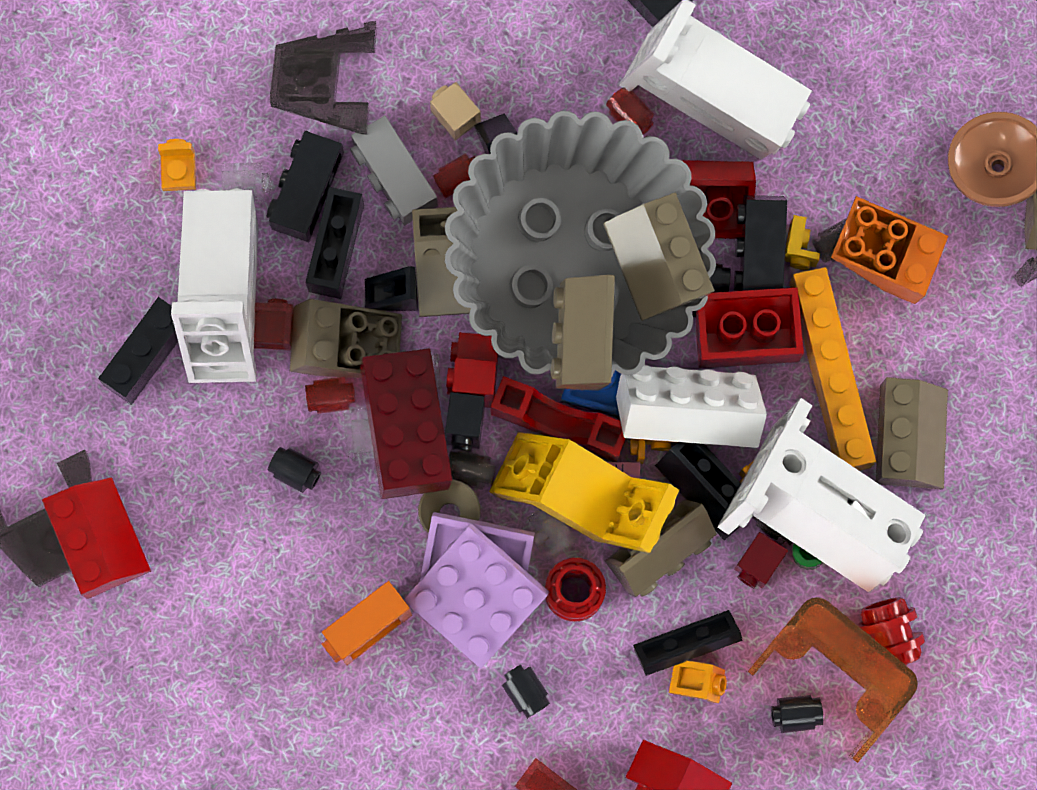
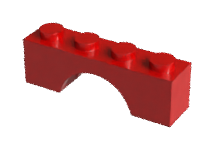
M505 376L501 379L490 407L492 416L544 436L570 439L594 455L612 462L618 461L626 440L623 437L620 420L599 412H585L563 405L543 395L534 387Z

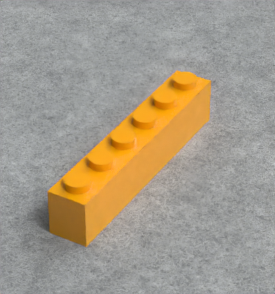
M823 267L793 274L789 286L790 288L798 287L802 338L831 452L859 471L870 469L876 463V458L827 268Z

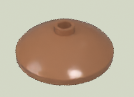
M1008 112L982 114L964 124L952 139L948 151L949 173L958 190L970 200L991 207L1011 206L1033 195L1037 191L1036 125L1020 115ZM996 164L1002 165L1004 169L1000 172L994 171L992 167Z

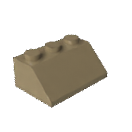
M676 192L642 204L603 223L641 321L699 300L714 292Z
M615 275L565 278L560 283V287H555L553 304L555 309H559V321L553 324L552 342L553 344H558L557 358H553L551 363V378L556 379V388L598 391L611 383Z
M886 377L881 383L875 482L880 485L944 489L948 389L916 379Z
M684 499L668 514L660 531V538L650 553L622 547L606 559L605 562L628 594L634 597L640 594L643 597L658 586L656 581L665 574L670 576L678 572L685 565L683 560L692 553L698 555L705 551L712 544L710 540L717 533L704 506L700 503Z

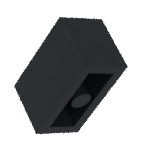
M450 392L445 439L446 445H452L451 450L471 453L472 448H480L485 397Z

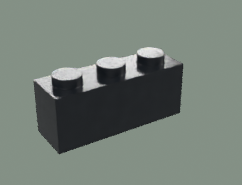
M304 131L301 140H295L290 157L293 158L289 170H283L278 185L282 189L278 199H272L267 210L266 217L269 218L272 230L308 243L310 242L326 201L329 187L333 183L344 155L342 143L308 131Z
M329 187L305 282L308 292L337 299L342 298L364 209L362 194Z
M743 195V204H737V224H742V237H736L735 256L741 258L740 271L735 270L734 291L783 288L787 199L784 196Z
M160 297L155 300L98 378L104 387L130 405L134 403L178 343L171 316L172 306Z
M678 442L660 459L655 467L674 487L679 489V492L686 500L700 503L704 506L715 531L725 541L740 526L728 535L719 529L718 525L741 483L705 444Z

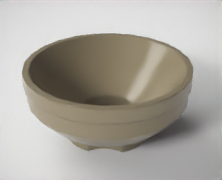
M452 480L449 490L424 493L418 505L420 523L428 534L433 512L440 513L441 508L447 504L457 506L462 518L477 521L480 519V503L477 495L468 485L456 480Z

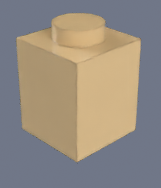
M457 82L449 87L447 85L442 86L432 95V100L430 101L431 112L455 141L472 129L475 124L481 122V111Z

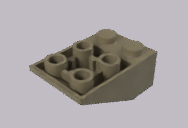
M456 207L412 210L419 317L470 313L471 308L462 306L455 299L453 286L458 277L451 274L445 264V254L448 248L453 245L445 233V223L452 213L458 211Z
M308 299L295 305L289 372L314 376L362 378L360 371L362 357L400 352L402 314L315 299Z

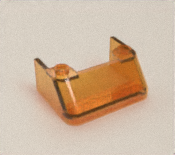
M819 597L811 598L805 601L747 669V672L753 676L774 650L786 659L795 660L803 657L812 646L815 647L866 690L857 701L856 714L858 719L870 730L849 755L853 761L858 763L915 694L918 687L917 677L910 668L830 602Z

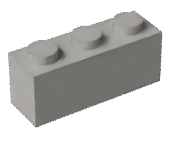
M386 116L379 118L351 135L353 147L350 148V151L359 166L364 163L371 173L367 175V178L376 193L382 190L388 201L384 205L393 220L399 218L405 226L413 221L412 210L430 209L438 206L436 194Z

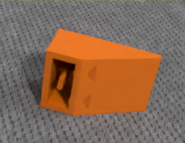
M856 196L831 258L881 290L916 304L926 295L949 236Z

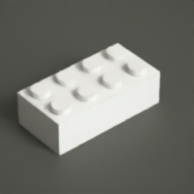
M644 364L642 369L636 374H621L616 395L624 438L758 448L767 416L756 375L745 372L726 373L710 369L700 371L679 367H649Z

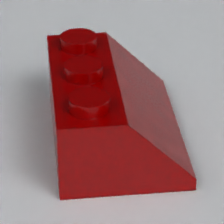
M681 160L688 165L691 171L692 179L690 186L699 188L706 196L707 208L703 217L709 219L713 224L715 238L736 239V237H742V224H737V204H743V195H755L756 176L753 162Z
M798 287L709 294L704 307L696 311L698 367L714 368L799 362L804 354Z
M112 477L74 485L42 499L80 594L86 599L151 572Z

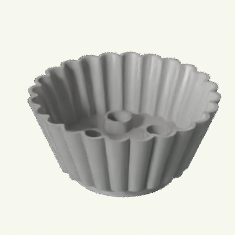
M559 111L550 117L548 123L539 118H530L522 122L518 128L517 135L502 133L496 136L490 147L491 154L478 155L471 161L468 170L470 180L459 184L453 193V203L458 211L452 213L445 223V233L453 243L445 254V264L451 274L458 277L453 286L455 299L462 306L471 308L469 322L472 329L484 336L492 335L491 343L496 353L504 358L518 356L521 366L527 372L536 375L545 373L548 370L551 372L552 359L557 358L558 344H553L552 342L553 324L559 321V309H555L553 304L555 287H560V283L565 278L615 275L611 377L615 370L623 375L636 374L644 366L646 358L651 360L664 358L671 350L672 338L684 337L691 331L693 326L691 312L704 307L708 296L641 321L603 223L642 204L676 192L710 278L715 271L716 262L713 254L707 248L712 245L715 239V229L711 221L703 217L707 208L706 196L699 188L690 186L692 178L688 165L679 159H669L670 152L668 146L662 139L653 136L643 138L642 131L632 121L623 120L612 124L610 118L601 112H589L579 119L576 114L570 111Z

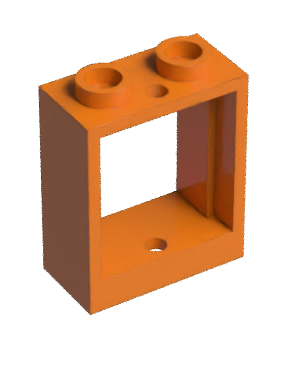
M387 581L324 629L322 634L326 640L321 644L336 663L342 659L346 665H349L413 615L390 581Z

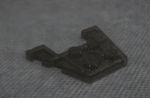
M376 21L366 22L363 28L349 31L348 27L338 29L335 35L319 39L317 35L276 45L269 98L271 107L367 135L369 103L336 102L341 53H375Z
M85 449L57 463L68 488L92 482L89 455ZM45 508L10 526L7 525L0 510V549L36 586L41 587L71 572Z

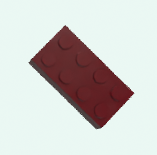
M431 349L362 357L360 371L381 499L449 490L452 483V475Z

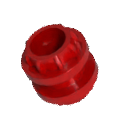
M568 558L559 562L551 569L545 583V588L549 591L548 596L545 598L548 607L557 617L570 622L584 621L596 614L606 594V583L602 572L595 564L583 558ZM571 577L584 580L590 588L588 598L579 603L566 600L561 594L562 582Z
M901 597L890 598L873 603L862 609L860 614L862 622L857 624L858 632L860 635L870 634L873 645L867 647L865 653L867 659L875 660L877 668L882 670L893 669L920 659L922 653L920 646L926 641L923 632H912L909 622L915 620L918 616L914 607H907L905 599Z

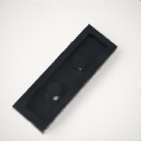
M730 610L634 644L633 647L645 676L743 640Z

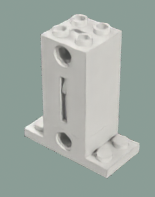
M682 0L649 31L619 86L630 92L638 85L761 160L771 153L775 155L781 147L786 148L795 134V131L791 128L796 119L801 120L810 106L807 99L812 90L692 17L691 13L696 4L689 0Z
M234 188L219 191L207 189L184 191L178 301L172 302L171 316L189 383L256 382L257 369L253 350L258 222L252 190Z
M800 398L772 426L721 519L718 528L729 535L738 526L744 528L752 516H754L867 592H870L879 584L884 586L894 572L899 574L904 570L910 560L907 552L920 539L923 533L920 526L926 515L803 434L810 423V420L806 417L812 405Z

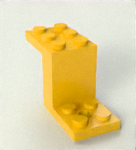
M518 432L489 492L501 499L534 505L594 541L650 553L660 538V531L668 514L674 508L679 489L669 483L630 477L570 439Z

